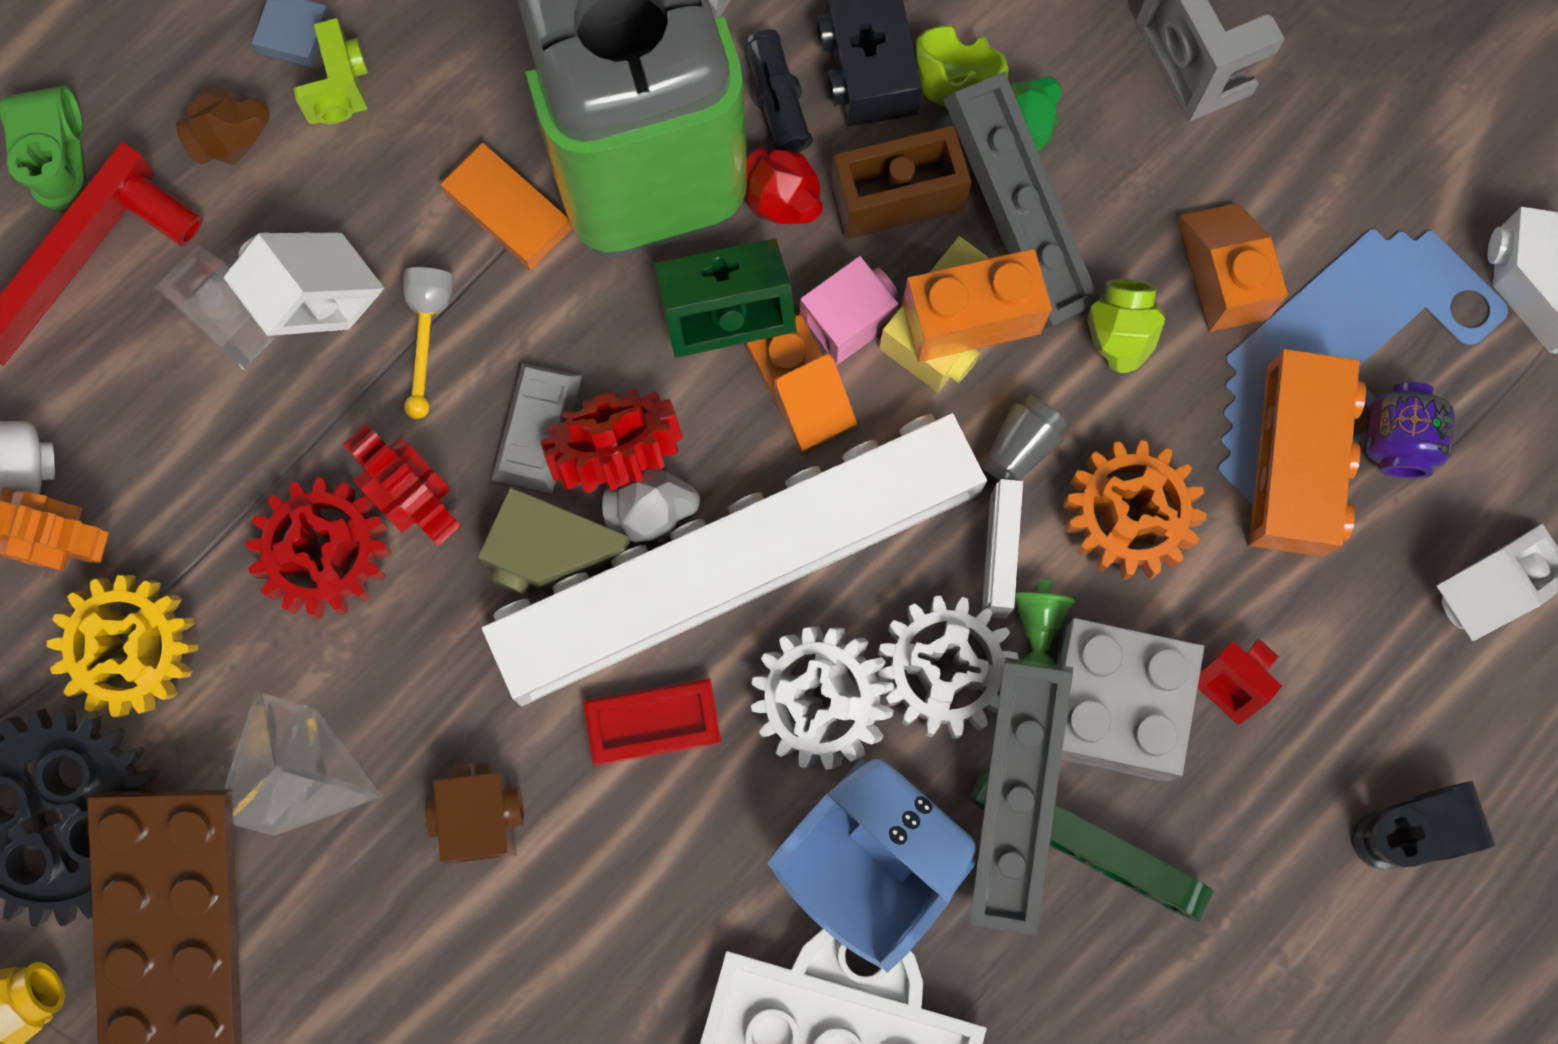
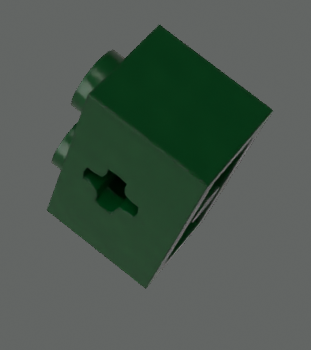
M776 238L654 263L674 358L797 332L791 284Z

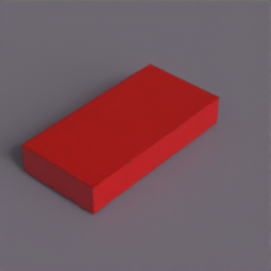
M710 678L583 701L592 763L595 767L722 744Z

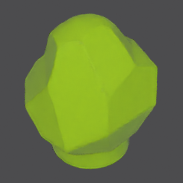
M1130 279L1108 280L1105 286V294L1090 308L1087 321L1093 344L1098 353L1107 358L1109 367L1117 373H1129L1138 369L1156 349L1165 323V314L1160 305L1155 302L1157 287L1150 283Z

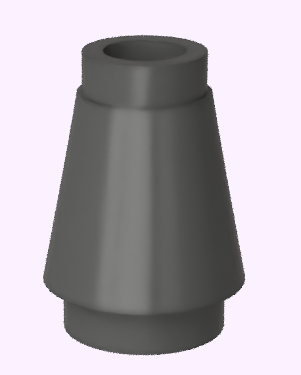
M1028 394L1021 404L1013 403L986 455V460L980 466L981 470L996 483H999L1000 479L1021 480L1064 441L1061 434L1069 425L1068 422L1048 404Z

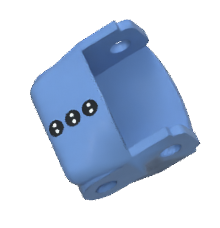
M861 758L838 785L828 792L775 852L767 865L772 869L790 896L819 926L848 949L874 965L883 968L888 973L928 931L949 904L955 890L970 873L978 860L973 857L976 847L971 835L895 768L882 759H872L865 762Z

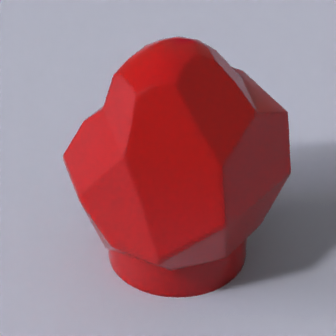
M758 148L746 158L747 190L745 194L750 210L757 218L778 224H809L821 215L823 203L819 199L821 190L819 180L803 154L785 150L770 152L765 148Z

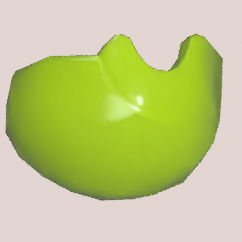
M942 25L925 30L915 41V57L922 84V93L927 99L939 106L946 107L943 99L952 93L1005 71L1008 78V65L1004 54L989 47L985 36H980L973 44H963L957 38L955 28L952 25Z

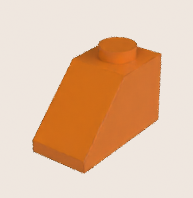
M1239 203L1180 215L1178 223L1209 332L1268 320L1288 296L1271 236Z

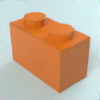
M1035 249L907 278L902 302L918 363L1039 335L1042 333L1052 311Z

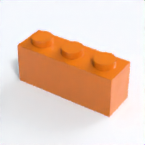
M1283 349L1267 366L1249 546L1325 557L1342 547L1343 541L1349 540L1354 526L1355 509L1353 504L1347 503L1349 480L1354 479L1360 462V445L1358 442H1352L1354 419L1360 417L1366 398L1365 383L1358 381L1360 360Z

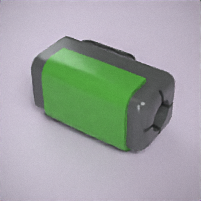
M517 0L536 68L526 71L525 74L552 171L570 226L576 237L599 255L614 258L710 232L726 225L742 205L747 190L746 128L741 65L725 16L714 18L709 0Z

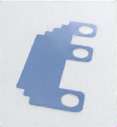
M1369 230L1226 356L1227 362L1236 370V374L1226 383V388L1235 396V399L1224 410V416L1233 426L1221 438L1222 443L1230 451V456L1219 465V471L1252 506L1266 369L1283 349L1360 360L1359 366H1361L1425 307L1460 342L1466 345L1479 343L1507 317L1508 307L1505 301L1434 231H1427L1418 240H1412L1405 232H1398L1392 239L1386 240L1377 230ZM1466 290L1475 291L1487 300L1490 313L1483 325L1476 328H1468L1455 321L1450 311V304L1453 297L1459 292ZM1366 388L1365 404L1370 408L1371 403L1376 397ZM1367 429L1361 434L1353 435L1352 442H1358L1360 450L1366 445Z

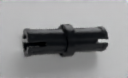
M770 29L755 32L745 39L743 48L745 53H747L757 85L753 91L756 105L765 111L774 140L775 150L799 153L807 149L813 142L799 102L802 94L800 82L796 76L790 73L781 45L780 34Z

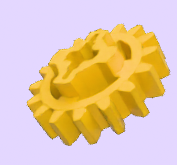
M117 575L114 586L108 578L94 579L90 581L92 596L86 592H72L67 596L70 604L75 609L73 614H54L52 620L64 629L63 637L47 640V647L62 651L63 660L55 663L50 667L52 674L69 673L72 680L63 691L67 697L80 695L84 692L88 694L85 701V710L89 712L98 711L109 704L111 717L129 715L132 706L138 714L149 712L155 709L154 696L161 700L174 698L178 694L175 686L170 681L172 678L181 679L191 676L193 670L182 663L181 658L182 654L198 651V644L183 640L182 632L193 626L195 622L193 617L176 618L173 612L182 601L178 595H167L158 599L160 582L144 580L137 588L135 575ZM118 602H127L141 609L137 613H130L125 618L119 610H111L109 606ZM129 634V640L123 646L128 656L115 658L119 655L117 651L123 645L118 635ZM160 635H161V640H162V652H161V656H160ZM121 674L127 682L134 681L138 686L124 689L109 685L106 681Z

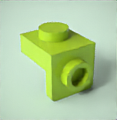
M338 18L314 24L328 78L293 89L296 102L310 124H336L349 119L353 113L368 110L359 76L369 74L362 46L358 38L348 40Z

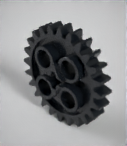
M71 708L58 711L53 724L46 709L30 712L28 727L19 716L2 720L4 736L0 734V786L3 783L14 788L20 801L16 815L8 814L0 806V898L6 900L3 911L4 920L9 921L15 918L26 907L29 908L31 927H38L46 922L52 909L60 926H66L74 921L78 908L88 919L93 917L90 846L85 833L86 822L88 821L87 798L97 792L146 791L144 785L152 781L159 774L157 769L138 772L134 766L145 751L143 746L125 752L118 748L125 734V729L122 727L111 730L104 736L99 735L101 728L100 715L95 714L86 717L79 727L76 724L75 710ZM65 756L76 760L82 768L83 779L78 789L67 786L60 778L59 767ZM29 762L34 763L37 767L35 776L27 770ZM58 808L63 820L48 825L43 813ZM27 845L35 846L44 854L47 865L43 876L34 874L25 865L23 855ZM70 857L78 862L79 868L77 871L69 867Z

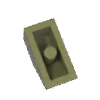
M510 487L478 559L487 570L492 571L489 578L490 582L510 592L524 596L528 587L546 594L553 591L552 587L572 575L587 572L591 576L612 568L611 560L633 547L629 537Z

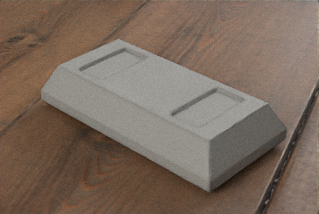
M521 363L491 479L493 482L553 494L556 481L551 477L543 455L541 440L549 437L546 430L549 425L564 423L561 416L564 411H574L582 375Z

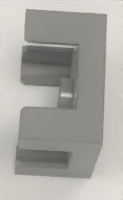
M1144 0L1136 20L1139 30L1189 122L1253 95L1259 83L1255 76L1248 78L1245 70L1242 68L1274 55L1285 40L1274 18L1268 14L1225 32L1208 0Z

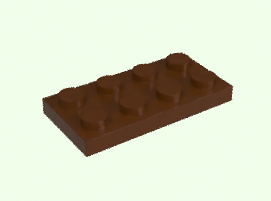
M232 789L97 792L87 799L98 1044H242Z

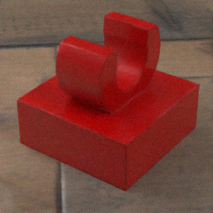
M1260 639L1255 641L1247 652L1232 641L1201 668L1198 689L1236 724L1240 725L1267 705L1283 686L1267 672L1279 656Z

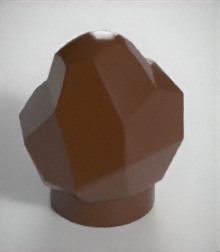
M206 88L186 108L188 115L176 121V131L184 148L197 163L203 165L216 159L235 165L254 145L270 119L269 107L262 98L249 99L233 88Z

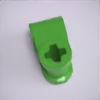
M62 85L2 97L0 114L5 130L7 167L10 175L20 185L30 188L32 196L43 207L50 210H65L69 208L84 190L87 183L81 139L83 136V122L79 105L73 92L68 86Z

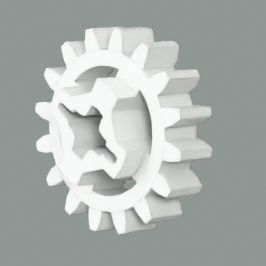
M935 596L931 604V613L926 615L918 605L912 604L907 610L911 624L906 626L901 622L893 620L888 628L892 637L898 641L897 644H880L877 655L891 661V666L879 670L876 674L878 682H892L895 688L885 698V704L889 707L902 702L908 708L901 722L905 726L914 722L918 716L925 719V736L933 737L940 724H947L952 738H960L963 734V721L969 720L978 731L984 729L988 723L983 709L987 708L992 712L998 713L1000 696L997 692L1001 690L1005 657L1019 659L1018 653L1011 651L1002 652L1000 644L1010 634L1008 628H1001L992 632L986 626L992 615V611L988 608L980 612L976 618L969 615L968 598L962 597L954 611L946 610L945 602L941 596ZM945 626L941 638L929 645L918 642L911 644L912 640L923 631L933 627ZM969 634L981 644L988 661L977 658L967 641ZM943 653L953 655L954 667L963 670V673H955L950 682L939 679L940 668L930 664V662H938ZM904 670H906V673L916 675L927 692L925 702L918 698L910 688ZM962 690L984 691L972 704L959 709L949 710L953 696Z
M819 626L803 628L802 641L794 634L781 637L779 641L784 655L777 652L764 653L761 660L771 670L770 674L752 679V685L765 691V700L752 704V712L767 713L769 722L761 728L759 733L762 737L778 734L781 737L776 754L780 757L799 750V767L802 768L815 765L820 756L826 770L841 766L842 753L850 762L864 757L865 751L860 740L871 745L880 742L884 735L874 725L875 720H885L893 716L894 710L880 704V695L894 690V684L887 681L878 682L875 675L884 666L885 660L883 657L866 660L863 657L868 645V641L865 638L854 639L845 645V628H829L825 638ZM816 654L815 660H809L806 673L798 676L790 675L794 667L801 660L809 655ZM849 669L851 670V672L857 680L859 690L856 688L855 684L853 683L851 677L848 674ZM822 686L821 693L831 698L830 707L823 709V700L814 697V689L816 687ZM788 709H789L791 715L793 716L794 720L796 721V724L794 723V721H793L792 718L790 717L789 712H788ZM839 720H855V723L846 734L836 740H829V735L835 733Z

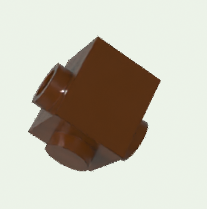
M474 763L452 767V778L434 780L435 797L426 798L425 818L430 838L438 837L440 862L453 864L517 856L514 827L524 826V805L521 789L519 786L510 787V777L501 772L492 773L491 763Z

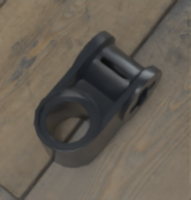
M1473 781L1414 796V800L1372 811L1360 818L1354 827L1352 835L1353 846L1359 858L1368 866L1379 870L1416 867L1432 861H1442L1472 854L1495 846ZM1397 830L1400 842L1394 843L1390 848L1386 835L1392 834Z

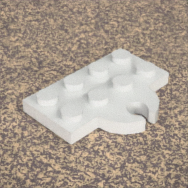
M822 929L802 946L792 969L726 951L700 1044H983L987 1028L921 1008L923 980L916 958L911 951L888 973L880 967L872 975L860 976L854 974L846 964L845 951L847 947Z

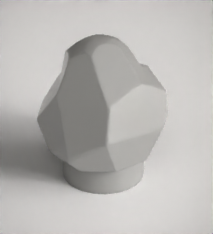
M647 468L642 471V481L635 482L631 480L629 484L620 486L615 490H610L609 487L605 489L602 508L606 527L628 536L632 542H663L674 531L679 520L694 514L700 505V497L693 486L662 470Z

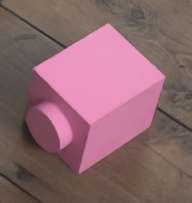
M859 256L800 298L799 315L801 314L812 336L826 354L830 353L837 366L882 333L885 326L897 313L899 303L896 299L899 298V294L895 285L883 270L876 268L872 271L862 257Z

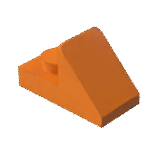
M800 314L795 317L796 333L746 343V350L799 450L804 454L856 428L858 423L832 355L830 353L825 355L821 353Z

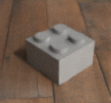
M1074 618L1062 630L1056 665L1073 667L1061 760L1162 782L1182 777L1205 646Z

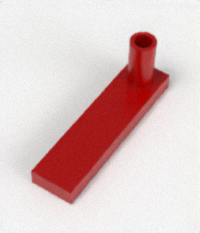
M124 142L119 144L0 294V364L2 366L7 363L127 210L181 247L187 245L199 231L203 217L151 182L150 180L155 174L143 155Z

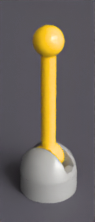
M426 267L405 269L402 292L407 305L419 315L412 395L407 398L404 404L405 413L410 418L417 420L424 418L429 412V403L424 397L431 316L440 313L448 305L452 297L454 275L447 271Z

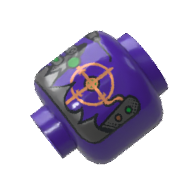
M1419 382L1397 383L1394 385L1393 393L1379 396L1371 403L1368 413L1365 450L1372 461L1380 464L1381 473L1398 478H1427L1433 475V468L1444 465L1450 459L1455 411L1449 401L1433 395L1434 388L1431 385Z

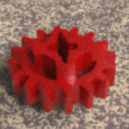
M632 389L622 398H617L615 392H609L595 396L593 401L589 399L582 401L583 409L579 412L564 411L561 414L564 423L549 425L546 428L549 437L541 440L543 455L552 479L554 481L562 480L564 488L568 490L582 483L585 493H591L602 483H607L610 490H615L620 486L629 484L631 480L640 482L643 480L642 471L647 468L661 470L665 467L662 456L676 455L679 451L676 442L682 440L683 435L670 399L661 401L658 392L655 391L640 398L638 389Z
M365 423L342 443L364 468L352 481L402 534L416 523L439 547L461 527L452 514L439 501L450 491L447 487L448 485L402 436L389 447Z
M323 477L316 478L313 492L307 493L298 482L290 483V494L292 497L290 500L284 503L280 498L271 495L267 500L275 512L270 518L254 516L252 522L263 533L261 538L246 541L245 548L261 556V560L254 562L248 567L249 573L257 579H268L263 585L261 592L272 601L283 596L281 607L289 613L295 615L305 602L307 614L314 619H322L325 604H330L341 615L347 614V597L354 594L366 602L371 598L368 590L363 585L366 580L370 578L383 581L386 576L374 564L376 558H384L391 555V548L386 543L376 540V537L388 530V526L381 517L369 518L376 506L366 496L354 502L356 491L345 482H342L337 487L334 494H332L330 484ZM320 509L342 512L352 520L346 522L341 518L333 522L327 521L322 516ZM290 526V528H289V530H288V532H287V534H286L284 540L281 541L282 538H283L284 533L286 532V530H287L288 527ZM315 531L328 541L321 546L323 554L321 557L322 564L310 556V554L317 550L315 541L318 538ZM358 554L354 565L352 566L350 571L347 574H345L353 556ZM304 574H309L312 580L317 583L318 588L312 589L297 586L290 582L287 576L293 575L297 578Z

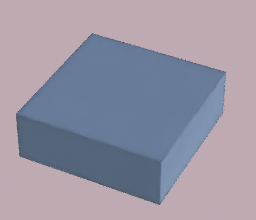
M267 0L251 45L257 54L314 68L320 50L314 24L330 20L331 13L327 5L308 0Z

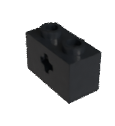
M826 0L825 14L816 16L817 32L821 51H832L835 69L828 70L829 91L833 106L843 105L847 127L918 115L922 84L903 0Z

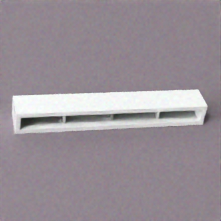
M933 414L919 417L903 426L899 430L901 437L881 446L878 445L876 440H871L850 449L842 456L844 463L824 472L821 471L819 466L810 467L798 472L786 480L787 489L765 499L761 492L743 497L727 508L730 514L708 525H706L704 519L688 522L670 533L671 542L649 552L645 545L631 548L611 560L613 568L592 578L589 577L587 572L572 575L552 587L554 595L532 605L528 599H522L500 608L493 614L495 622L482 627V630L512 699L522 707L980 496L987 479L954 414H949L938 420H935Z

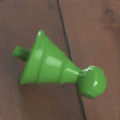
M1039 580L1038 592L1015 593V602L1018 608L1017 613L1021 617L1025 630L1024 635L1028 639L1032 651L1022 660H1038L1055 665V662L1046 652L1051 649V643L1058 630L1062 627V622L1069 609L1075 604V600L1068 596L1051 594L1050 580Z

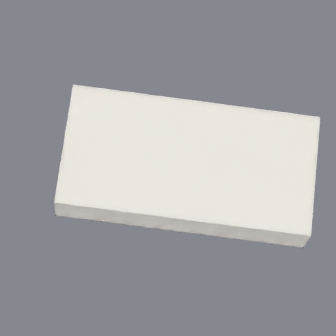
M1000 479L990 495L982 611L986 608L992 611L991 617L1006 619L1015 605L1023 481Z

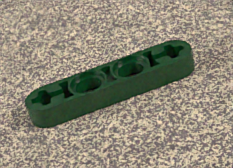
M982 769L968 797L971 803L984 811L990 771ZM1055 804L1049 846L1170 911L1192 921L1200 922L1214 892L1210 887Z

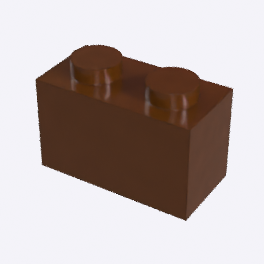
M954 125L833 155L831 187L846 239L964 211L971 179Z

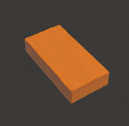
M484 143L480 144L440 184L447 197L530 271L572 230L567 216Z

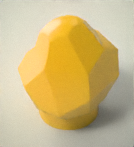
M35 962L27 967L0 969V1044H24L38 1033L44 1024L50 1022L53 1019V1014L62 1008L65 998L63 984L58 974L49 965Z

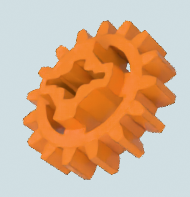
M1140 440L1132 454H1127L1125 447L1120 441L1115 442L1109 449V461L1098 452H1094L1086 462L1090 473L1078 470L1073 476L1070 483L1082 493L1069 494L1064 500V508L1078 512V516L1070 520L1065 529L1070 534L1082 533L1085 540L1077 550L1080 556L1089 554L1093 550L1101 555L1096 568L1099 572H1104L1114 562L1120 564L1122 580H1129L1134 575L1137 566H1141L1146 577L1152 579L1161 572L1160 559L1173 569L1184 560L1178 547L1191 550L1198 544L1200 538L1188 528L1200 526L1206 520L1207 513L1192 508V503L1204 494L1203 487L1195 486L1187 488L1184 480L1192 471L1189 464L1181 466L1176 470L1168 465L1172 456L1171 449L1166 448L1157 458L1149 456L1147 441ZM1122 472L1141 473L1138 478L1122 481L1115 476L1111 479L1108 478ZM1162 487L1168 492L1174 509L1168 506ZM1131 500L1137 501L1142 505L1139 511L1141 517L1137 521L1127 516L1130 507L1128 504ZM1094 510L1102 514L1107 530L1106 535L1097 523ZM1141 539H1147L1154 544L1157 541L1161 542L1160 545L1149 549L1135 550L1128 548L1131 542Z
M6 488L2 490L0 496V556L60 571H64L68 558L100 564L110 533L95 526L82 524L79 519L83 508L67 504L33 492L15 491Z

